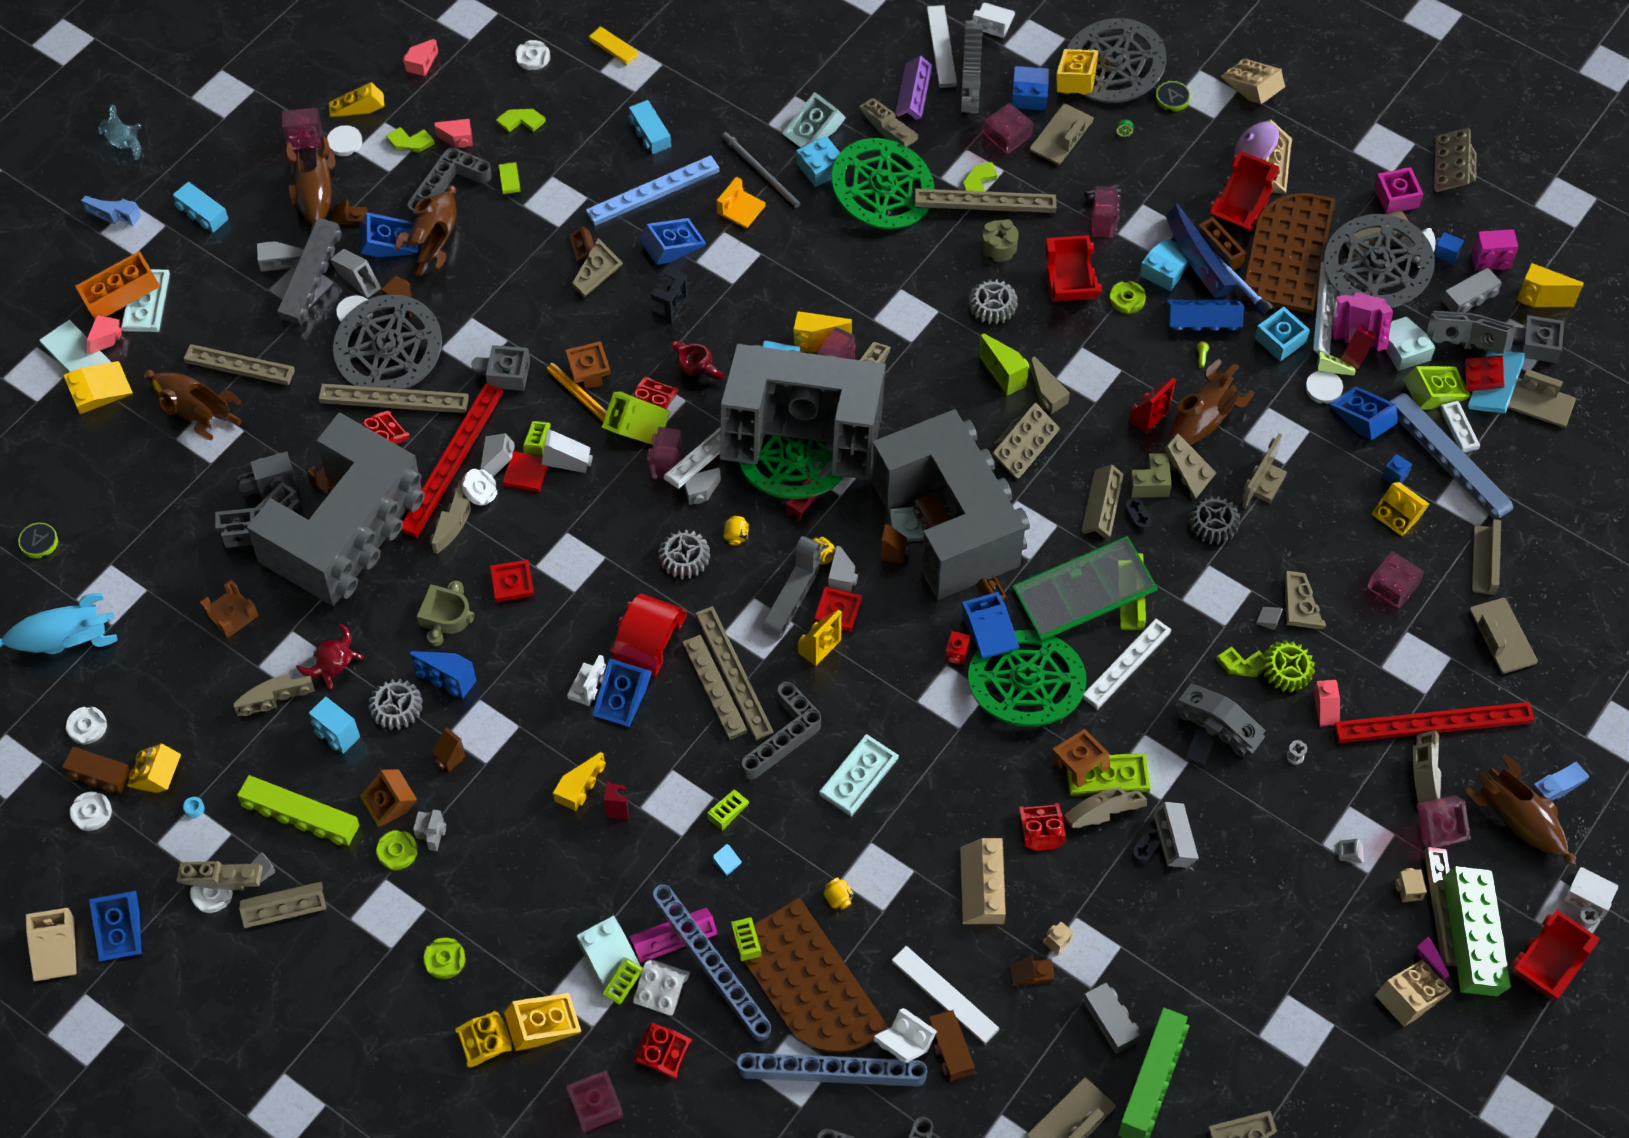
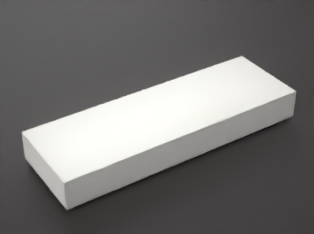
M1459 401L1441 405L1440 410L1458 447L1464 453L1479 449L1480 444Z

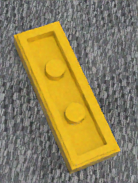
M599 27L589 36L591 42L626 65L638 56L637 50L602 27Z

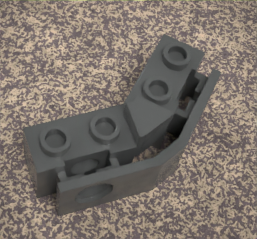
M1433 311L1430 315L1427 335L1436 343L1449 341L1453 344H1461L1464 348L1468 349L1476 346L1480 349H1491L1496 354H1503L1511 350L1516 329H1514V325L1481 315Z
M282 482L256 508L215 512V529L219 539L223 540L226 548L252 545L247 526L270 498L299 515L303 513L297 492Z
M1191 683L1175 704L1179 717L1185 721H1192L1200 727H1205L1207 733L1211 736L1218 734L1222 741L1228 743L1234 752L1243 758L1253 754L1265 738L1263 733L1266 730L1238 704L1224 695Z

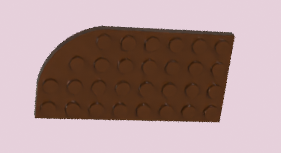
M1308 193L1291 194L1273 201L1260 214L1245 283L1258 296L1269 301L1274 307H1285L1288 310L1313 314L1320 279V268L1324 259L1335 199ZM1243 291L1241 300L1253 302Z
M800 898L754 924L761 949V957L743 962L790 1033L798 1041L820 1052L845 1054L864 1049L875 1042L873 1040L875 1035L890 1029ZM749 931L739 934V936L751 934V932ZM734 936L730 938V943L739 955L738 947ZM753 939L742 940L741 943L753 941ZM754 945L743 947V950L753 948Z

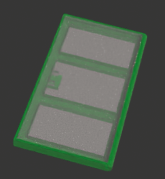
M1128 536L1013 585V590L1041 641L1158 591L1154 580Z

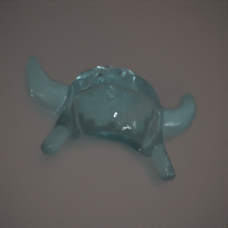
M110 105V118L100 123L99 133L103 134L105 131L108 141L118 148L127 149L131 147L135 159L138 160L141 155V146L137 140L136 132L141 128V124L137 123L133 127L124 125L116 115V107Z

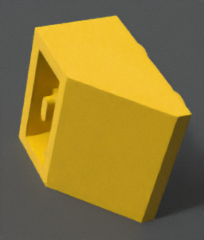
M1400 482L1392 483L1372 512V515L1403 536L1419 520L1429 506V503Z
M162 743L139 751L135 758L136 764L129 773L127 786L155 793L168 790L181 754Z

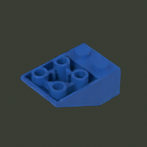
M999 592L962 602V618L982 659L1019 649L1006 606Z
M410 652L415 674L422 679L430 680L438 688L443 687L452 696L464 698L476 682L472 662L456 653Z

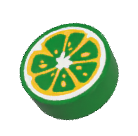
M1129 120L1119 121L1116 125V132L1121 137H1128L1133 134L1134 125Z

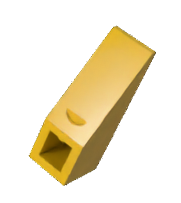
M372 82L330 101L329 116L372 113L384 107V95Z
M598 753L561 778L553 792L555 802L575 811L579 805H583L586 800L587 791L593 788L598 772L601 773L605 767L603 753Z

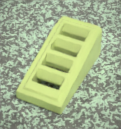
M1319 352L1317 361L1319 371L1355 375V368L1334 356Z

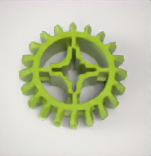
M1287 640L1271 645L1264 653V658L1261 662L1264 664L1261 670L1266 671L1264 677L1270 678L1268 684L1273 682L1275 683V688L1280 686L1282 692L1288 689L1289 693L1306 687L1308 682L1312 680V675L1315 671L1313 669L1315 663L1310 661L1312 655L1306 654L1308 649L1303 651L1301 649L1302 644L1295 646L1294 641L1289 644Z

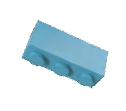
M648 100L629 107L630 115H628V119L631 125L636 127L637 135L643 138L645 148L649 149L652 155L671 147L670 134Z
M189 182L173 194L175 206L180 211H185L192 220H197L204 229L214 232L228 221L225 208Z

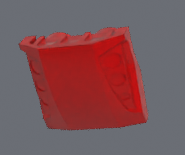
M644 377L638 384L633 397L667 410L670 403L676 397L678 388H673Z
M390 411L373 415L361 423L364 427L394 444L404 442L410 436L392 417Z
M1059 803L1048 806L1019 807L1025 846L1035 851L1056 849L1066 842Z
M651 1023L641 1038L635 1053L634 1062L648 1066L675 1079L685 1051L692 1039L674 1030Z

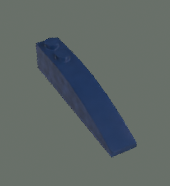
M1176 204L1167 214L1166 218L1180 249L1214 298L1228 296L1238 283L1181 207Z

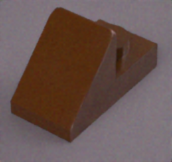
M346 198L332 208L330 221L338 225H360L364 216L368 213L367 207H350Z
M1028 956L1010 965L1013 986L1048 983L1055 980L1052 959L1033 961V957Z

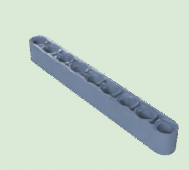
M1402 393L1390 401L1396 404L1398 421L1493 519L1498 520L1513 510V504L1510 499L1407 394Z
M667 885L657 886L653 896L657 908L751 1036L757 1041L766 1040L771 1030V1025L671 888ZM659 893H666L668 898L660 900L657 895ZM672 909H677L680 911V915L674 917L669 912ZM688 925L693 930L690 933H684L681 928ZM696 942H702L705 947L697 950L693 945ZM713 958L717 961V964L710 967L706 964V961ZM721 975H726L730 980L727 983H721L718 978ZM733 992H739L742 998L733 1000L730 995ZM745 1009H752L754 1015L746 1017L743 1011ZM762 1025L767 1031L764 1034H759L755 1028Z
M743 1053L737 1060L739 1075L747 1079L921 1086L926 1081L927 1076L926 1065L921 1061L914 1060L903 1062L892 1059ZM744 1063H750L752 1064V1067L749 1069H745L742 1067V1065ZM765 1064H772L774 1066L770 1070L763 1068ZM786 1065H793L795 1067L792 1071L784 1069ZM807 1066H814L816 1070L809 1072L805 1068ZM833 1066L837 1068V1071L830 1073L826 1069ZM854 1067L858 1069V1072L852 1074L848 1072V1069ZM875 1068L878 1069L880 1073L873 1075L869 1071ZM897 1069L901 1074L895 1076L891 1074V1071ZM918 1070L922 1072V1075L916 1077L912 1072Z

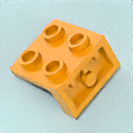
M736 177L717 199V214L744 228H748L766 205L762 200L744 192L742 179Z

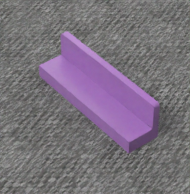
M922 56L909 61L905 65L895 113L897 117L905 113H909L916 120L922 117L932 65Z

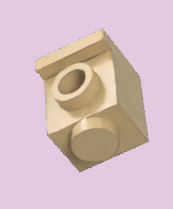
M1060 922L1057 926L1053 925L1046 933L1047 937L1043 940V943L1055 954L1059 955L1072 942L1074 932Z

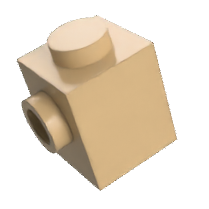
M1408 868L1400 872L1395 885L1396 890L1400 891L1402 902L1423 900L1426 888L1422 871Z

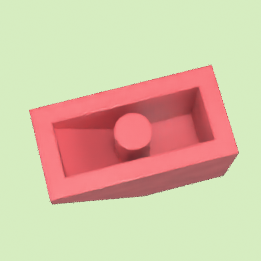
M432 39L409 49L403 58L407 72L422 76L426 75L438 52L436 40Z
M469 119L435 123L437 137L455 148L473 146Z
M97 315L87 338V353L91 354L115 344L117 338H120L122 328H119V320Z
M1337 680L1317 681L1313 695L1319 727L1334 726L1335 722H1340V696Z

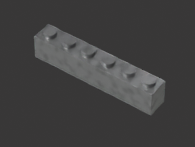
M318 217L277 311L280 319L301 325L302 321L307 318L309 304L313 303L315 290L321 285V276L323 272L327 271L329 257H332L335 252V243L341 238L342 232L337 223Z

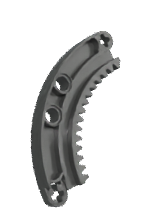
M967 20L965 24L961 112L978 113L983 26H974V21Z

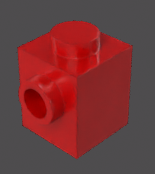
M951 631L945 660L953 664L964 665L971 635Z

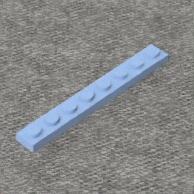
M708 156L586 209L587 215L594 226L718 173L719 167L712 156Z

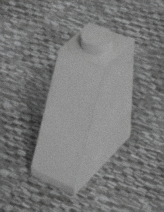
M345 249L330 259L337 273L367 299L381 289L366 259Z
M548 430L541 465L586 473L587 466L591 467L593 456L589 455L590 447L555 431Z

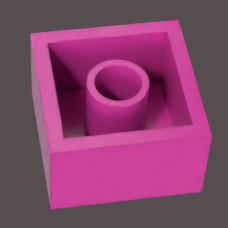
M1411 167L1377 175L1374 188L1386 214L1397 210L1404 211L1420 207L1423 192Z
M1514 230L1478 232L1471 252L1475 271L1486 268L1490 270L1511 268L1518 249Z

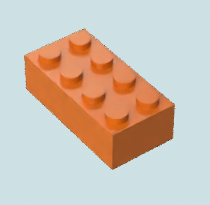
M139 251L75 287L96 320L97 315L106 317L161 286Z

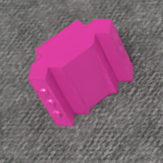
M1358 292L1353 296H1338L1335 302L1331 335L1334 340L1343 338L1345 343L1351 341L1357 328L1362 324L1376 333V338L1371 347L1374 346L1377 351L1387 349L1393 310L1387 305L1385 299Z

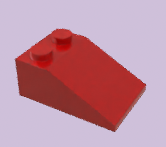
M1172 378L1154 388L1150 393H1146L1142 397L1141 402L1138 405H1133L1130 409L1129 422L1147 434L1170 411L1176 379Z

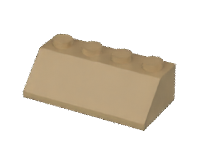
M1272 120L1266 122H1271L1278 128L1279 139L1273 152L1265 161L1279 166L1277 179L1273 181L1272 192L1284 194L1287 189L1292 138Z
M982 838L961 846L963 924H1004L1005 890L1002 838Z

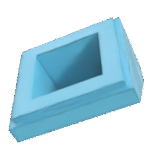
M728 844L713 855V863L726 876L742 863Z

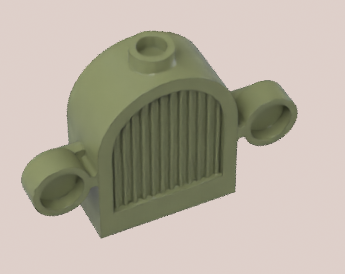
M452 581L448 585V589L435 585H430L417 615V620L420 627L432 629L427 634L428 643L431 646H439L443 643L442 632L447 634L460 632L469 623L471 624L474 619V612H471L469 609L468 601L463 595V585L459 581Z

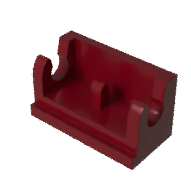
M1360 324L1340 360L1359 369L1376 338V333Z
M808 478V479L804 482L803 485H808V484L810 483L809 481H811V482H815V481L810 480V479ZM821 495L804 499H790L786 503V513L790 516L794 513L799 521L805 510Z
M607 782L604 795L606 817L629 819L627 797L616 795L618 790L626 791V787Z

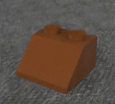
M399 769L381 770L360 795L378 827H382L406 814L417 801Z

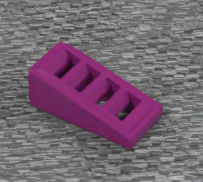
M1428 937L1417 946L1416 954L1446 983L1449 979L1448 971L1431 939Z

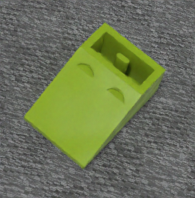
M613 392L602 428L659 446L671 411L622 392Z

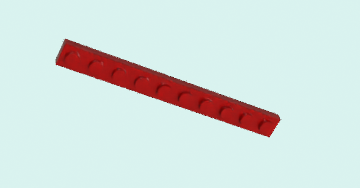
M487 383L484 385L423 487L422 491L425 493V497L421 506L415 512H408L400 532L416 538L419 536L503 394L501 388Z
M1530 702L1341 721L1335 722L1334 727L1338 743L1413 736L1435 730L1437 733L1529 724L1533 723L1535 719Z

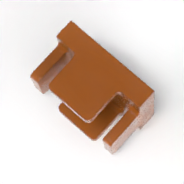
M601 341L565 350L572 380L575 383L584 381L585 389L603 385L602 377L611 374Z

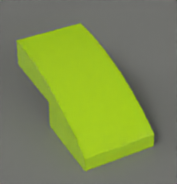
M517 164L499 165L503 194L520 192Z

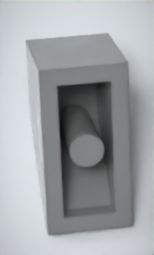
M506 433L485 437L481 469L488 472L492 477L512 459L515 446Z
M719 468L696 473L683 485L689 505L701 504L709 499L721 481Z
M837 546L829 574L828 587L851 592L852 586L857 584L858 574H855V565L843 549Z

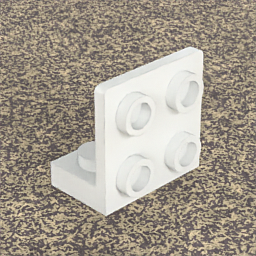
M983 3L980 11L975 10L973 14L974 26H983L982 32L1004 38L1015 12Z
M598 656L594 666L583 663L567 694L568 699L590 706L592 700H596L599 693L598 688L602 684L605 675L606 664H604L603 656Z
M1581 867L1564 901L1581 910L1586 907L1594 908L1599 914V919L1603 920L1612 905L1611 902L1618 889V885Z
M650 959L644 964L634 1003L673 1015L682 984L688 980L690 972Z
M903 1008L899 1010L892 1028L875 1035L873 1040L881 1048L893 1053L898 1060L909 1062L928 1052L937 1031Z

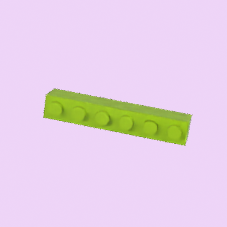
M250 775L237 795L241 805L248 810L253 808L266 817H276L278 821L284 824L291 823L299 830H309L317 837H327L338 845L345 844L349 846L360 826L357 817Z

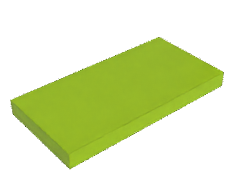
M1146 753L1109 755L1110 769L1102 772L1101 764L1085 773L1086 783L1079 788L1072 782L1071 772L1067 768L1070 796L1096 795L1117 787H1121L1126 793L1138 790L1141 793L1150 792Z

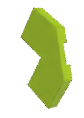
M534 109L508 110L496 119L497 124L507 132L512 131L520 123L534 132L546 122L545 118Z
M401 127L386 135L387 140L396 150L409 149L413 150V152H422L435 144L433 138L425 129L412 137H409Z
M993 162L975 165L963 182L964 190L985 192L982 182L997 179Z
M1230 647L1216 657L1218 663L1228 674L1258 677L1265 672L1261 670L1264 665L1261 663L1264 655L1260 651L1244 660L1233 647Z

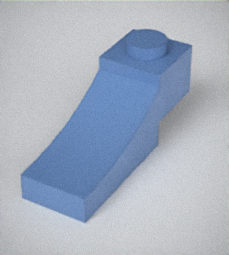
M88 196L81 200L86 212L112 224L121 220L134 226L141 217L139 207L133 201L129 202L125 199L121 201H102Z
M1574 762L1565 769L1544 777L1533 785L1532 790L1539 797L1543 796L1551 801L1554 799L1558 800L1587 781L1590 776L1577 762Z

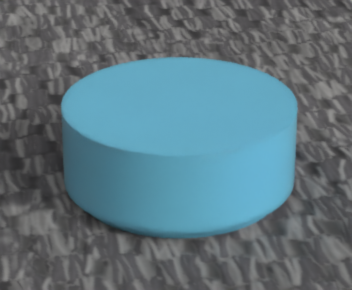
M190 797L184 802L183 810L188 817L197 818L204 812V804L200 798Z

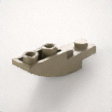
M874 98L860 106L866 118L886 139L900 143L905 147L918 140L916 132L897 120L894 112Z
M459 481L457 488L453 490V502L449 504L448 511H442L440 518L436 519V531L430 538V545H432L434 553L438 554L454 540L469 516L471 507L469 499L463 493L462 481Z
M290 674L270 679L241 696L234 703L235 711L238 716H248L254 712L269 711L272 708H276V700H286L293 696H304L310 692H315L310 676L292 680Z
M1436 730L1418 734L1417 745L1413 746L1414 779L1417 798L1421 808L1440 804L1441 771L1438 768L1439 734Z
M1121 787L1100 792L1082 801L1066 813L1064 819L1072 828H1081L1090 824H1101L1102 822L1110 821V813L1117 814L1125 810H1137L1140 807H1146L1147 799L1139 790L1126 793Z
M219 861L180 862L176 881L204 888L243 890L244 886L260 885L263 867L260 864L222 865Z

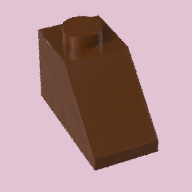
M395 276L381 289L383 295H403L412 298L409 282L398 276ZM410 312L405 313L410 318L413 316Z
M885 524L882 537L881 560L904 564V559L909 556L910 546L907 545V537L890 525Z
M446 727L432 753L434 764L442 770L444 768L447 772H450L466 755L461 738Z

